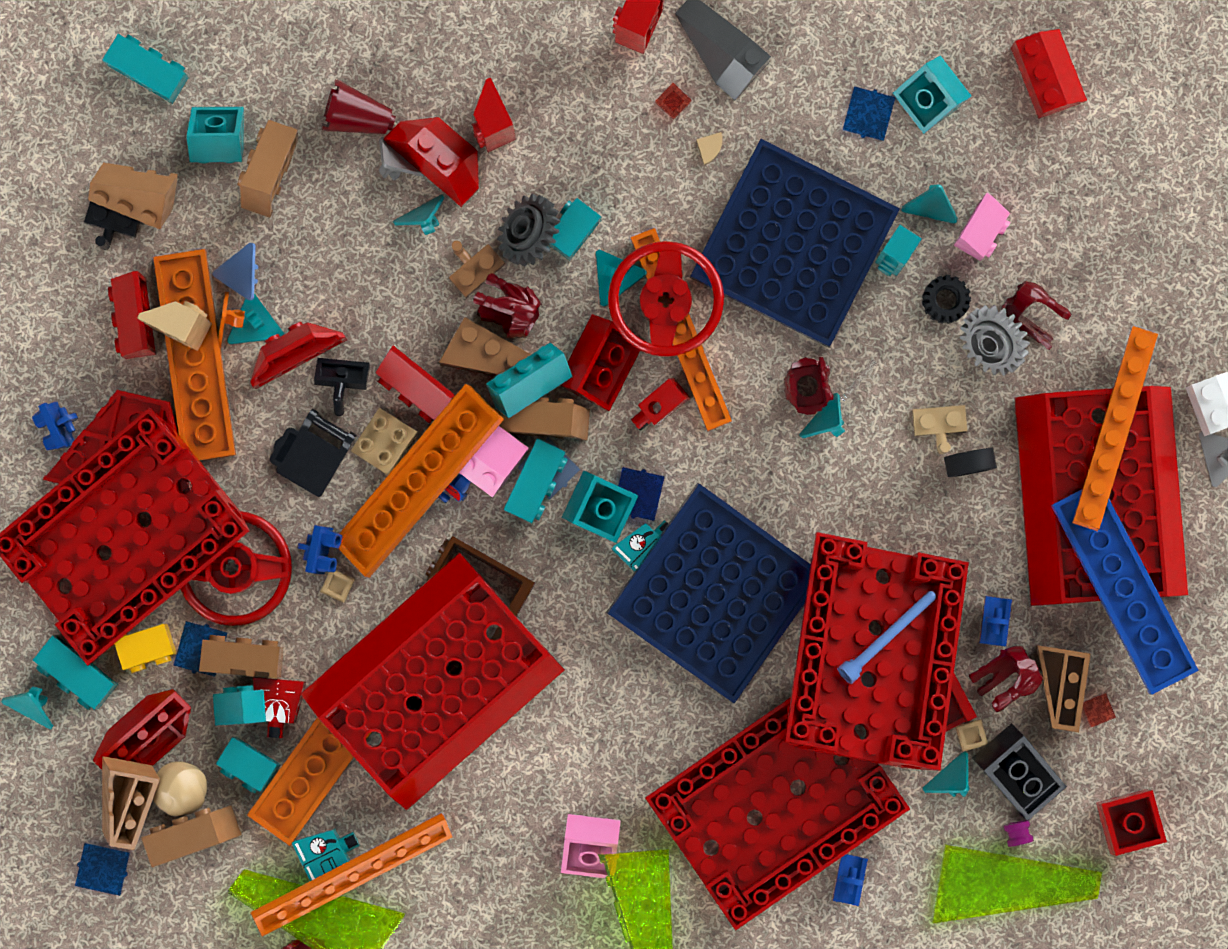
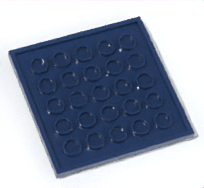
M760 139L702 254L713 264L718 272L725 296L830 348L900 208ZM696 264L690 278L712 289L707 274L699 264Z
M697 483L606 613L735 704L805 604L811 564L700 483Z

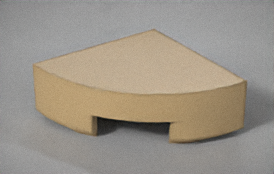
M722 132L696 140L704 165L712 162L719 154L722 147Z

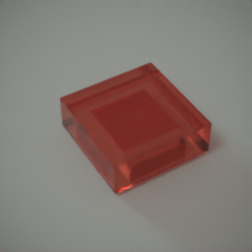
M674 83L655 101L673 120L692 102Z
M1106 693L1083 702V710L1090 727L1116 718Z

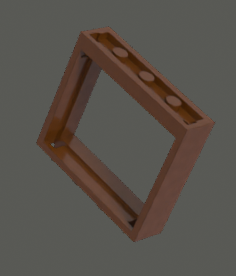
M454 536L450 540L445 539L438 551L442 554L438 562L432 561L425 573L428 576L427 581L449 562L455 549L458 548L522 584L509 606V609L517 617L535 582ZM499 626L491 639L500 637L502 630Z

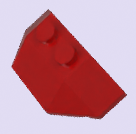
M439 117L400 121L384 137L383 140L460 207L478 191V150Z
M298 322L288 328V333L282 336L276 334L265 340L266 345L260 349L250 381L252 387L258 389L347 341L346 336L343 332L309 322L305 324Z
M174 689L147 695L107 730L93 758V762L102 769V756L153 766L186 737L191 706Z

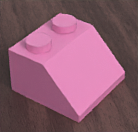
M986 193L978 203L954 246L979 261L984 256L989 258L997 246L993 242L997 234L1003 235L1010 224L1006 220L1010 213L994 197Z
M498 426L459 473L493 497L506 483L529 448Z
M568 814L561 873L613 879L620 820Z

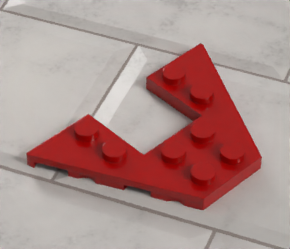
M116 390L108 403L100 409L92 422L73 441L71 447L60 457L61 459L43 477V480L59 484L148 408H151L177 432L170 402ZM186 478L182 479L179 483V490L184 494L189 493L191 490L190 482Z

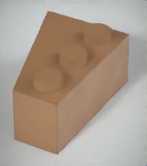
M103 162L90 182L88 200L143 222L146 225L161 229L173 210L178 174L170 173L169 176L157 175L155 170L149 169L144 173L134 171V168L130 166Z
M464 317L439 364L444 367L496 377L531 354Z
M541 397L510 418H507L498 410V414L504 419L499 426L509 434L538 437L555 436V438L562 439L563 437H573L588 441L590 409L574 404L573 399L558 398V403L549 402V398Z
M230 805L211 812L209 807L195 812L196 818L188 820V817L184 816L173 820L172 827L166 828L165 824L150 828L151 834L141 838L151 867L242 835L232 806Z

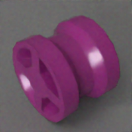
M1029 820L1003 825L1004 831L1009 836L1007 840L1008 847L1034 841L1033 836L1029 834Z

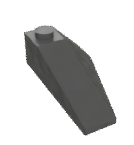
M687 0L675 13L699 53L701 60L710 72L715 84L734 101L769 64L771 56L701 0Z

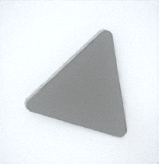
M384 137L379 139L382 163L379 172L383 178H386L389 174L392 180H396L401 172L423 176L419 170L383 140Z
M1201 431L1199 438L1210 481L1213 487H1217L1228 477V438L1214 434L1204 436Z

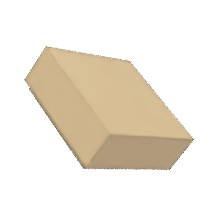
M337 570L329 572L320 592L345 603L355 579Z
M981 719L955 727L962 752L988 744Z

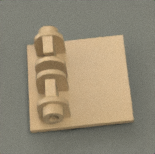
M379 408L351 449V452L386 475H389L399 460L403 458L404 452H408L406 449L413 440H416L415 436L418 432Z

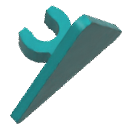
M940 184L930 185L929 190L902 206V212L953 224L958 221L956 213Z
M441 194L393 221L394 225H421L425 235L434 233V227L439 226L435 213L445 199L444 195Z
M599 249L596 251L600 305L607 306L611 279L623 259ZM632 265L621 282L619 296L646 276L647 271Z
M254 293L253 300L245 298L241 310L245 311L243 328L233 326L227 342L229 344L263 341L276 334L282 336L284 332Z
M838 393L833 394V400H830L827 406L822 408V411H818L801 431L799 436L802 439L829 431L835 437H838L845 432L841 427L844 425V421L841 416L840 395Z
M33 686L29 692L4 697L1 700L4 705L48 729H52L54 726L41 708L48 700L47 696L40 695L43 691L42 688Z
M964 751L923 787V791L925 793H949L953 797L960 793L963 797H966L970 790L968 785V753Z

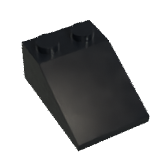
M1012 723L972 757L976 764L1026 820H1030L1067 787Z

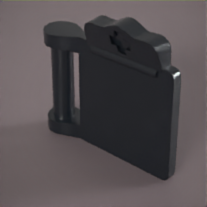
M312 408L299 431L294 428H287L283 436L275 441L270 462L277 466L276 472L313 495L321 497L357 434L352 431L348 433L319 416V412ZM313 424L343 442L341 448L335 447L310 432L311 425Z

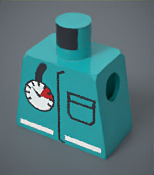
M664 520L655 530L645 523L612 548V551L635 572L669 523Z
M336 829L292 842L310 881L350 861L347 852L360 846L354 832L340 838Z

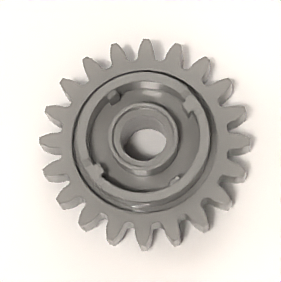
M986 305L980 309L976 308L964 319L965 324L960 328L964 332L960 339L967 341L962 348L971 351L967 357L976 358L975 366L982 363L984 372L991 368L993 375L1001 372L1004 376L1009 371L1011 373L1014 372L1025 362L1024 358L1029 354L1025 348L1030 342L1022 339L1027 335V332L1019 330L1022 322L1014 323L1015 315L1012 314L1007 317L1005 308L999 313L996 305H993L990 309Z

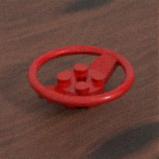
M661 241L650 243L634 250L619 264L610 282L608 306L616 329L632 346L651 355L677 356L696 349L715 331L723 312L724 291L718 272L701 252L682 243ZM660 252L654 277L648 279L640 295V310L650 325L651 343H648L636 336L623 320L619 308V290L625 274L632 265L647 255ZM682 254L694 260L707 274L713 289V309L705 327L695 337L684 343L672 346L677 326L689 315L692 305L691 291L687 282L682 280ZM663 295H669V299L673 300V304H669L667 308L663 307L662 302H658V299L663 298Z
M244 511L240 512L245 522L260 528L268 534L275 543L280 557L257 554L252 548L243 543L236 542L192 580L210 582L218 591L229 594L245 592L247 589L252 588L255 582L280 579V582L273 596L262 607L251 613L236 616L220 614L206 607L193 593L189 582L180 589L193 610L205 619L220 625L242 626L257 622L266 617L281 603L291 581V555L281 533L264 518ZM232 560L238 565V571H235L234 575H231L230 571L225 569L226 564L230 565Z

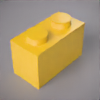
M161 624L124 636L115 643L122 670L130 669L131 674L147 669L145 665L147 663L155 661L156 665L170 662L172 661L171 656L177 654L168 624Z

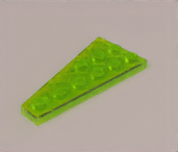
M945 844L932 923L1098 899L1102 872Z
M669 849L598 854L600 862L604 863L608 875L605 877L607 885L611 886L615 897L613 904L625 942H629L631 949H673Z
M244 869L228 889V894L251 909L256 910L302 885ZM339 896L280 928L312 949H382L404 919L405 913Z

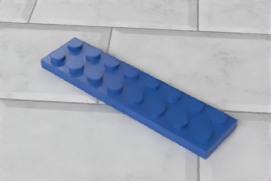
M1080 490L1052 504L1051 507L1149 695H1153L1199 670L1111 501L1108 499L1098 531L1072 523L1082 492Z

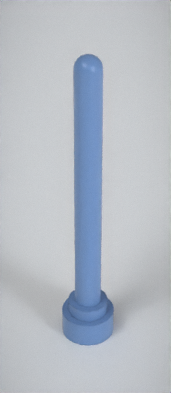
M927 592L855 660L851 659L849 662H843L837 668L839 674L848 683H854L860 677L861 668L936 599L935 592Z

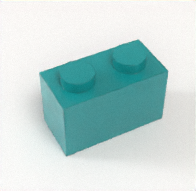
M578 198L573 203L569 200L560 211L562 214L560 223L554 226V228L560 231L557 234H553L556 243L549 244V246L569 261L602 220V216Z
M253 685L227 687L223 688V693L213 694L215 726L266 722L264 690L253 691Z
M238 737L231 738L216 762V765L221 767L220 773L232 780L234 777L242 780V786L252 793H256L257 790L264 792L281 766L280 763Z

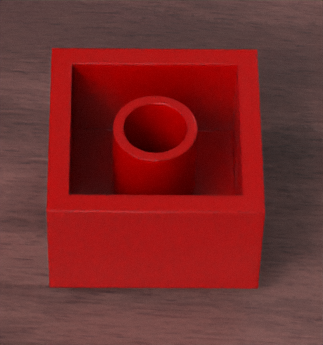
M1144 789L1096 802L1110 854L1118 856L1167 842L1153 790Z

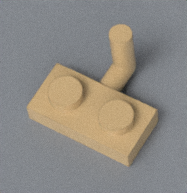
M965 405L912 410L914 436L936 434L937 451L939 454H945L951 449L950 444L947 442L946 433L967 432Z

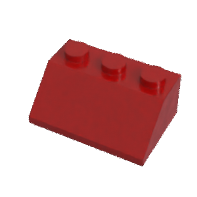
M626 0L623 8L618 6L613 17L615 43L644 54L664 9L665 0Z
M1060 29L1038 32L1016 40L1013 43L1011 50L1038 119L1087 102Z
M490 77L485 80L473 114L475 122L471 124L479 147H485L488 153L516 140L514 124Z
M132 271L112 278V286L108 287V296L110 302H114L115 312H111L113 327L117 328L118 338H115L117 354L120 353L124 359L156 355L153 329L137 318L139 313L150 310L146 278L138 271Z
M592 314L567 362L573 377L560 386L610 412L640 350L632 346L621 336L613 321Z
M394 345L390 348L375 372L380 377L377 381L388 391L394 388L400 393L398 399L409 408L412 404L419 408L421 411L418 415L429 424L439 416L455 397V394Z

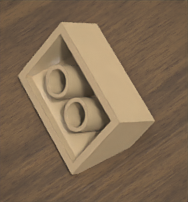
M175 301L139 313L137 317L150 328L196 351L199 350L212 324L206 319L208 314L188 301H185L183 305Z

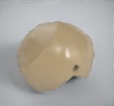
M175 761L159 769L157 775L160 780L153 797V802L158 808L170 816H185L194 813L202 807L207 792V780L204 773L198 767L187 762Z

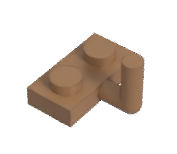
M456 240L452 243V249L464 265L454 272L449 279L467 298L486 281L488 274H495L505 263L489 244L471 257L463 248L462 243Z

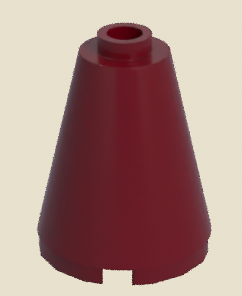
M334 80L333 84L337 86V90L331 88L324 113L325 121L328 123H322L321 130L367 134H386L387 130L392 131L396 116L392 115L391 108L342 81Z

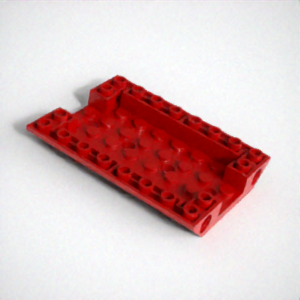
M1143 386L1109 500L1160 597L1188 595L1171 387ZM1113 388L1041 393L1014 398L1031 606L1100 601L1051 505L1083 489L1102 427V423H1096L1092 419V412L1095 409H1101L1106 413Z
M148 408L0 532V557L21 583L30 584L58 619V622L54 625L88 666L250 532L239 509L177 432L151 408ZM184 478L188 479L192 485L190 492L187 494L179 490V483ZM143 512H147L151 516L152 521L148 527H143L139 523V516ZM104 545L108 546L112 552L108 560H103L99 555V550ZM64 578L68 579L72 584V589L67 594L63 593L59 586Z
M816 532L784 742L805 750L895 767L940 771L969 562L920 552L912 556L867 547L868 542ZM878 570H883L888 574V582L886 584L878 582L876 578ZM927 592H935L936 599L861 668L860 677L854 683H848L839 674L837 668L843 662H849L851 659L855 660ZM871 621H876L880 624L881 632L879 635H873L869 631ZM863 673L872 675L874 683L871 687L863 685L861 681ZM856 725H862L866 729V736L863 740L856 738L854 735Z
M459 552L301 692V695L318 719L382 789L404 809L408 810L565 669L533 633L522 624L496 595L490 585ZM491 625H498L502 633L499 638L490 639L486 635L487 628ZM453 660L460 662L462 665L461 671L455 675L448 673L446 670L447 664ZM411 696L419 697L422 701L421 707L417 710L409 709L406 705L407 699ZM370 732H378L381 735L382 740L378 745L373 746L366 741V737Z
M791 697L645 797L735 931L910 810V807L878 763L849 758L846 764L838 765L835 763L834 755L805 750L784 742ZM854 730V735H855V737L858 738V739H860V737L858 736V734H857L856 731ZM794 780H802L805 783V791L801 795H795L791 792L790 786ZM751 810H758L762 814V820L757 825H751L747 821V814ZM708 840H715L719 845V849L714 855H708L703 850L704 843Z

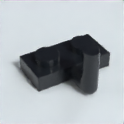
M90 201L84 223L104 229L103 235L96 237L95 243L101 249L108 250L114 232L135 238L140 221Z
M317 358L314 385L334 387L333 407L336 416L344 414L343 397L345 388L367 390L370 363Z

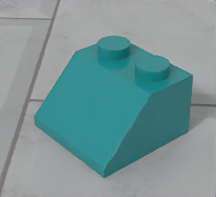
M941 55L925 63L892 93L923 134L972 97Z
M192 107L186 136L189 161L202 164L209 162H242L244 152V107Z
M583 470L561 518L617 543L638 495Z

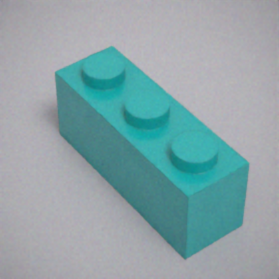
M117 34L102 61L108 67L173 104L189 78L184 72L185 67L173 60L170 63L161 59L163 55L151 47L147 51L139 46L141 43L139 40L129 34L126 37Z
M899 225L875 261L879 265L877 269L887 276L893 274L897 277L922 238Z
M548 343L527 358L520 360L513 367L497 375L486 383L495 408L507 418H510L573 376L564 353L552 343Z
M537 438L504 507V511L530 523L534 519L539 521L545 509V506L541 505L545 495L551 496L557 484L552 480L556 472L562 473L568 460L564 457L565 451Z
M52 635L33 659L38 664L36 669L46 677L53 676L58 680L56 685L67 694L73 692L78 696L77 702L87 710L91 708L94 710L99 709L118 686V683L91 663L87 666L74 648L57 635Z

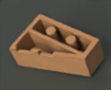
M268 120L265 128L261 127L256 138L258 145L255 150L251 149L247 158L248 168L246 172L242 171L240 173L237 185L240 186L241 208L271 218L273 212L272 201L275 194L279 195L280 182L284 173L289 168L298 142V129Z
M210 635L209 640H202L199 668L201 672L281 679L284 647H278V641L262 640V645L251 644L252 639L236 637L235 643L225 642L226 636Z
M1037 645L1036 649L1040 672L1043 677L1042 683L1050 728L1079 733L1091 654Z
M102 756V832L109 846L135 850L160 780L152 765Z

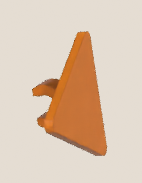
M225 292L218 337L220 347L224 324L243 328L245 311L227 310L229 292Z

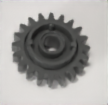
M531 194L529 198L524 195L522 203L514 201L515 209H507L508 217H502V221L505 222L504 226L498 228L499 231L503 232L497 238L498 241L502 242L499 250L504 252L503 257L517 265L526 266L527 263L534 265L536 258L542 260L543 251L550 252L548 245L556 243L553 234H557L560 231L554 228L555 225L560 223V219L555 217L559 211L554 209V203L541 195L536 196L534 194Z

